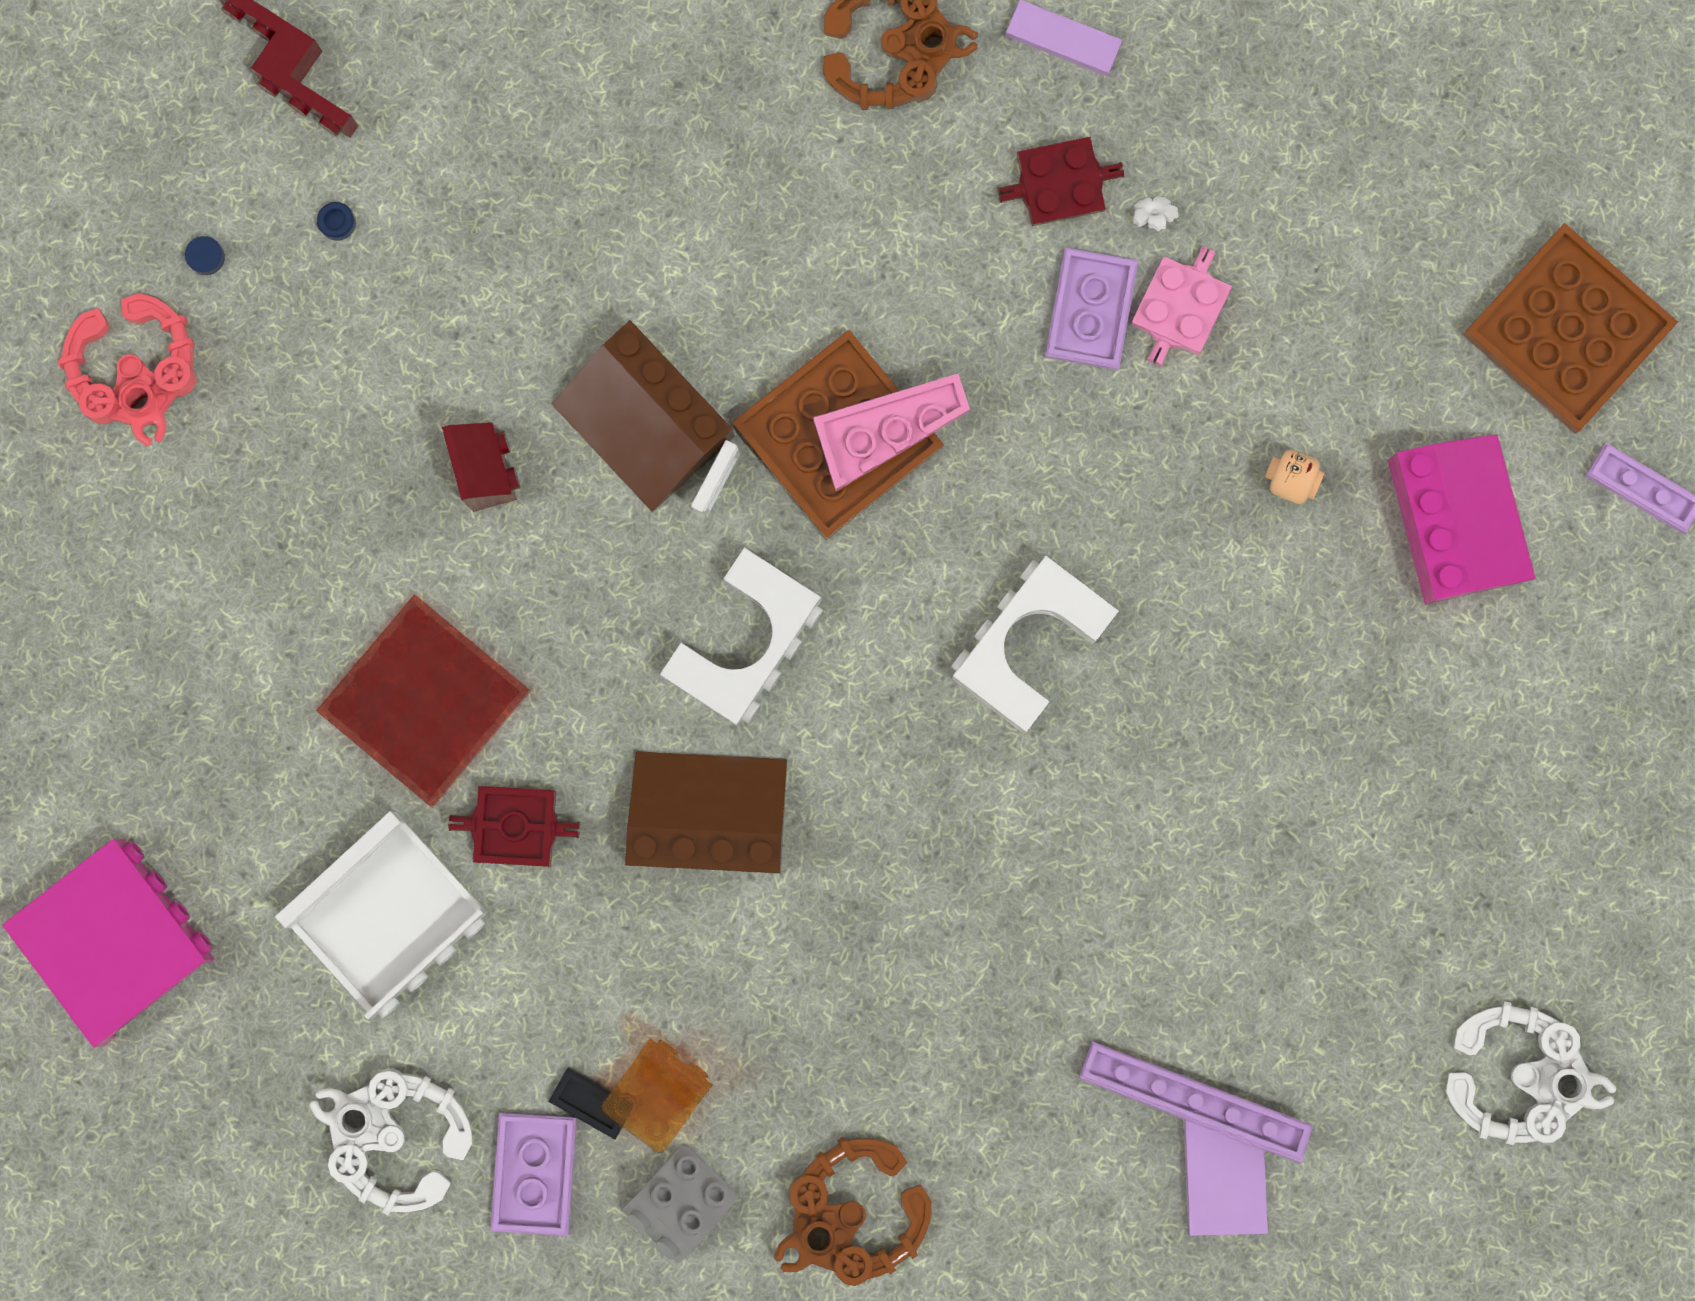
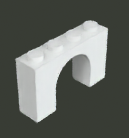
M745 547L723 580L725 584L758 604L769 616L772 624V639L764 656L749 667L731 670L713 664L683 643H680L660 673L664 679L738 727L742 721L749 724L760 707L756 699L763 689L768 692L771 691L781 675V672L776 670L784 657L789 660L793 658L802 644V641L797 637L805 625L811 629L823 612V609L818 607L821 602L820 596Z
M1047 556L1043 558L1040 564L1035 560L1029 564L1020 576L1025 581L1020 590L1015 593L1010 589L997 606V608L1003 611L997 620L992 623L987 619L974 636L980 642L971 653L964 649L951 666L956 671L952 677L956 683L1023 734L1028 731L1049 701L1019 679L1009 668L1004 654V642L1010 627L1021 618L1029 615H1050L1065 623L1093 645L1119 612Z

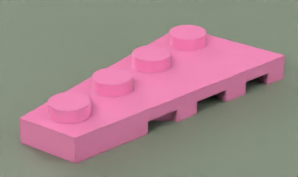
M959 374L814 417L813 421L835 491L837 492L967 414L970 408Z

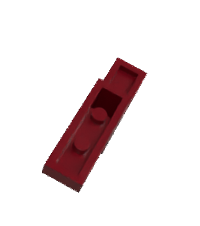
M220 0L223 4L221 10L226 15L239 23L243 18L254 24L251 29L268 41V44L251 67V70L259 79L257 85L273 97L280 93L290 99L287 104L302 116L307 117L310 112L320 119L318 124L330 134L337 137L341 132L351 138L358 128L353 117L301 83L322 53L316 40L254 0Z

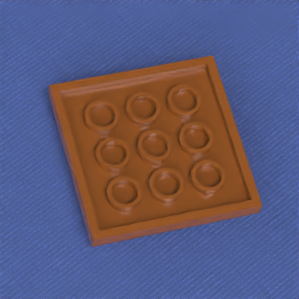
M1564 223L1469 326L1463 335L1576 434L1582 430L1674 328L1678 321Z
M850 330L842 334L732 422L735 429L826 540L944 446L937 435L933 433L837 492L835 491L813 418L900 391Z

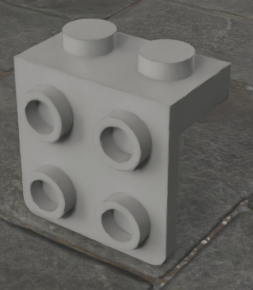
M681 1146L622 1210L628 1215V1221L635 1229L647 1233L656 1242V1247L663 1256L680 1263L698 1246L736 1202L737 1194L689 1147Z

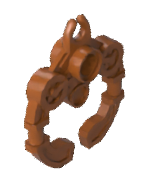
M836 0L824 15V34L838 39L846 38L852 28V13L862 6H870L871 0ZM887 0L888 6L895 5V3L900 4L904 18L908 21L904 25L887 30L881 37V46L884 53L889 57L897 58L907 63L901 70L900 82L897 84L886 83V90L869 91L868 84L860 85L851 80V65L845 54L840 52L824 56L823 74L837 93L848 101L860 105L862 110H869V106H886L887 109H894V107L905 105L912 101H925L936 92L938 85L936 77L951 58L966 57L978 49V44L975 42H971L965 48H959L956 45L957 37L965 34L971 40H975L978 38V32L968 26L951 25L938 10L937 0ZM932 37L942 39V42L937 47L928 48L924 46L925 42Z
M841 1137L837 1140L839 1144L824 1154L821 1151L815 1155L816 1158L807 1166L802 1175L796 1177L790 1184L788 1196L791 1205L795 1208L793 1233L779 1243L774 1259L778 1262L782 1261L785 1251L788 1248H795L799 1253V1258L795 1263L784 1262L781 1264L780 1268L783 1272L796 1273L814 1264L834 1271L835 1275L844 1284L856 1286L864 1283L867 1279L879 1277L886 1273L892 1274L896 1271L895 1266L909 1257L914 1259L918 1256L916 1251L925 1238L930 1224L932 1212L931 1199L921 1184L905 1189L901 1193V1207L910 1222L905 1233L898 1236L901 1244L888 1253H885L880 1248L876 1251V1255L870 1256L862 1247L852 1245L853 1236L864 1223L866 1212L864 1207L856 1201H847L834 1205L826 1204L828 1191L823 1181L827 1176L831 1177L835 1174L832 1166L846 1157L851 1163L857 1157H870L879 1171L888 1176H894L907 1164V1161L898 1147L888 1142L867 1138L846 1140L844 1137ZM816 1227H822L827 1231L828 1235L826 1244L818 1249L811 1248L807 1240L809 1232Z

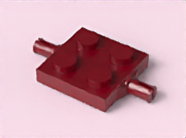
M1090 136L1018 151L1019 183L998 187L997 189L998 195H1000V203L1022 198V201L1028 208L1032 226L1104 212L1106 208L1102 193L1103 181L1123 178L1124 169H1122V162L1100 166L1095 158Z
M478 786L477 806L472 816L450 814L449 821L463 822L464 824H448L449 831L471 832L474 841L473 863L551 867L552 848L556 838H579L580 836L579 831H565L566 828L580 829V822L558 821L555 812V790Z

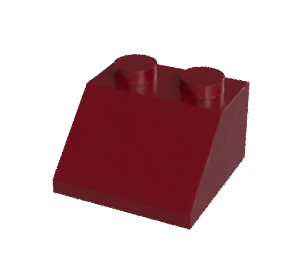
M493 422L457 424L442 427L461 500L473 512L517 500L514 490L521 487L515 467L508 468L505 454L511 453L505 431L498 432Z

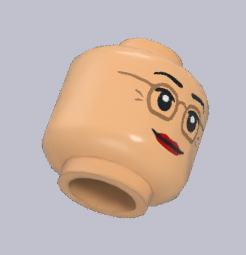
M1289 449L1283 453L1281 459L1273 457L1265 478L1272 480L1270 484L1272 494L1296 504H1303L1308 498L1314 500L1325 472L1320 471V462L1316 458Z

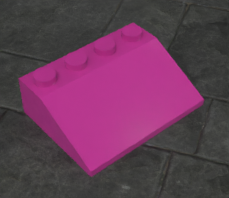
M1498 434L1427 445L1397 452L1388 459L1425 605L1536 579Z

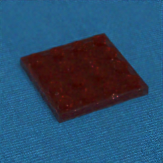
M414 594L316 711L425 803L434 808L531 690Z

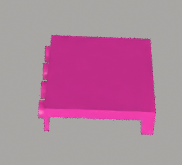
M113 838L2 924L3 928L93 1048L106 1045L117 1036L115 1033L202 965L215 960L209 952L213 949L209 939L201 931L196 933L187 923V920L190 919L187 910L180 902L176 900L173 903L164 892L167 889L165 881L156 871L152 870L149 872L141 862L145 858L143 852L131 840L126 842L125 839Z

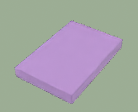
M1065 247L1045 358L1119 370L1138 260Z
M499 1113L490 1231L569 1235L577 1128L576 1117Z
M1184 1120L1188 1234L1190 1236L1268 1234L1264 1150Z

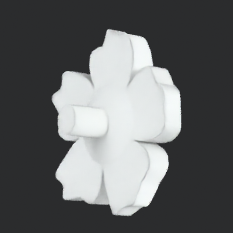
M1156 196L1153 201L1151 198H1145L1134 205L1133 223L1137 224L1138 227L1148 223L1149 228L1160 231L1161 229H1166V221L1172 222L1175 218H1178V208L1171 205V201L1166 197Z

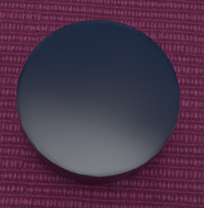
M331 202L323 206L319 211L317 225L325 237L330 240L340 241L348 238L353 233L356 227V218L347 205L341 202Z
M200 236L194 238L187 245L185 260L188 266L196 273L212 275L223 266L225 253L222 246L215 239L208 236Z

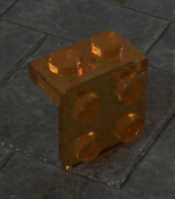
M650 1038L603 1102L602 1112L652 1150L662 1153L667 1149L713 1084L707 1080V1073L700 1067L689 1063L687 1066L676 1058L677 1052L669 1044L658 1040L656 1043Z

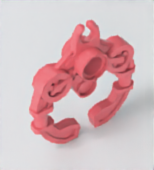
M137 293L121 299L122 315L128 322L137 324L156 319L161 322V328L164 332H171L174 341L167 346L171 357H166L160 361L154 373L136 355L128 354L120 358L117 363V382L113 389L102 383L93 384L90 376L82 375L79 365L86 362L83 355L86 344L101 339L109 330V323L99 308L80 314L74 321L63 344L62 357L59 358L58 364L62 370H65L68 380L64 383L66 390L71 392L72 396L79 403L80 410L90 421L99 425L109 424L112 421L131 425L135 438L145 446H150L152 439L143 433L144 427L155 424L157 431L154 439L157 442L163 441L166 432L165 412L176 397L187 395L197 383L196 372L193 369V349L195 344L192 338H188L185 328L188 322L184 315H177L168 305L155 297ZM148 398L147 403L142 408L136 409L140 400Z

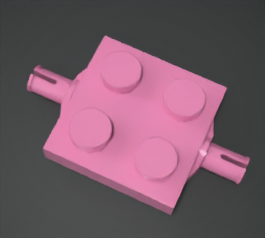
M1201 247L1193 266L1183 265L1163 257L1131 324L1149 333L1156 341L1150 356L1147 358L1148 362L1154 363L1158 352L1161 351L1155 365L1161 367L1170 348L1184 349L1200 356L1232 289L1231 285L1219 281L1207 273L1216 255L1213 250H1209L1205 261L1202 262L1208 248Z

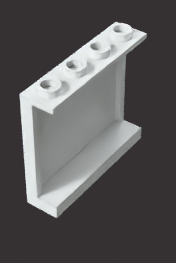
M389 811L277 914L275 918L285 928H292L367 1011L364 1016L369 1020L377 1015L384 1019L400 1004L396 998L405 989L413 992L429 977L425 971L435 962L441 966L457 951L453 945L464 935L469 940L485 926L482 918L488 912L397 812Z

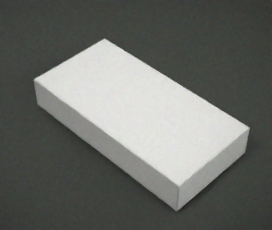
M725 440L691 505L694 513L704 518L709 515L740 456L737 445Z

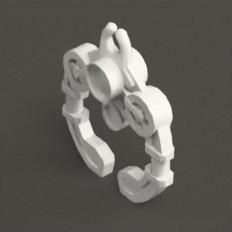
M1503 1001L1502 1006L1488 1008L1472 1015L1456 1030L1453 1048L1467 1055H1476L1484 1046L1487 1029L1497 1025L1507 1028L1508 1021L1526 1025L1525 1032L1534 1034L1535 1031L1539 1034V1048L1545 1055L1543 1059L1538 1061L1519 1063L1511 1071L1513 1084L1536 1100V1104L1528 1108L1524 1121L1520 1122L1514 1118H1509L1508 1124L1491 1121V1113H1482L1473 1104L1476 1087L1472 1076L1465 1072L1448 1073L1445 1090L1448 1100L1457 1114L1468 1125L1479 1132V1138L1487 1139L1490 1136L1504 1139L1505 1143L1510 1145L1535 1141L1553 1143L1562 1137L1566 1129V1121L1581 1108L1603 1109L1614 1104V1098L1611 1096L1600 1100L1592 1096L1591 1090L1595 1085H1602L1612 1094L1616 1092V1086L1607 1077L1589 1072L1578 1052L1581 1046L1580 1036L1575 1028L1539 1012L1538 1008L1529 1007L1528 1010L1511 1006V1002ZM1570 1074L1576 1080V1090L1569 1096H1563L1558 1090V1082L1561 1077Z
M391 1068L378 1071L371 1079L369 1085L349 1094L333 1088L318 1089L315 1093L317 1098L330 1097L334 1100L335 1106L331 1112L322 1111L316 1100L311 1101L309 1104L314 1116L322 1123L330 1126L334 1149L328 1162L330 1175L338 1182H342L359 1198L358 1201L365 1203L367 1200L383 1208L382 1213L389 1215L390 1212H412L431 1207L442 1201L451 1184V1181L440 1171L432 1170L422 1177L415 1191L401 1192L395 1188L392 1194H389L374 1186L377 1178L373 1176L369 1178L365 1173L369 1162L367 1151L395 1152L402 1147L405 1141V1132L391 1117L389 1109L398 1107L406 1096H412L413 1100L417 1102L424 1096L439 1104L436 1112L444 1114L450 1124L443 1138V1153L447 1157L464 1160L472 1145L470 1122L462 1105L453 1095L455 1090L451 1088L445 1090L431 1083L432 1078L426 1075L421 1077L405 1074ZM349 1110L362 1112L365 1117V1124L359 1128L349 1126L345 1121V1113Z

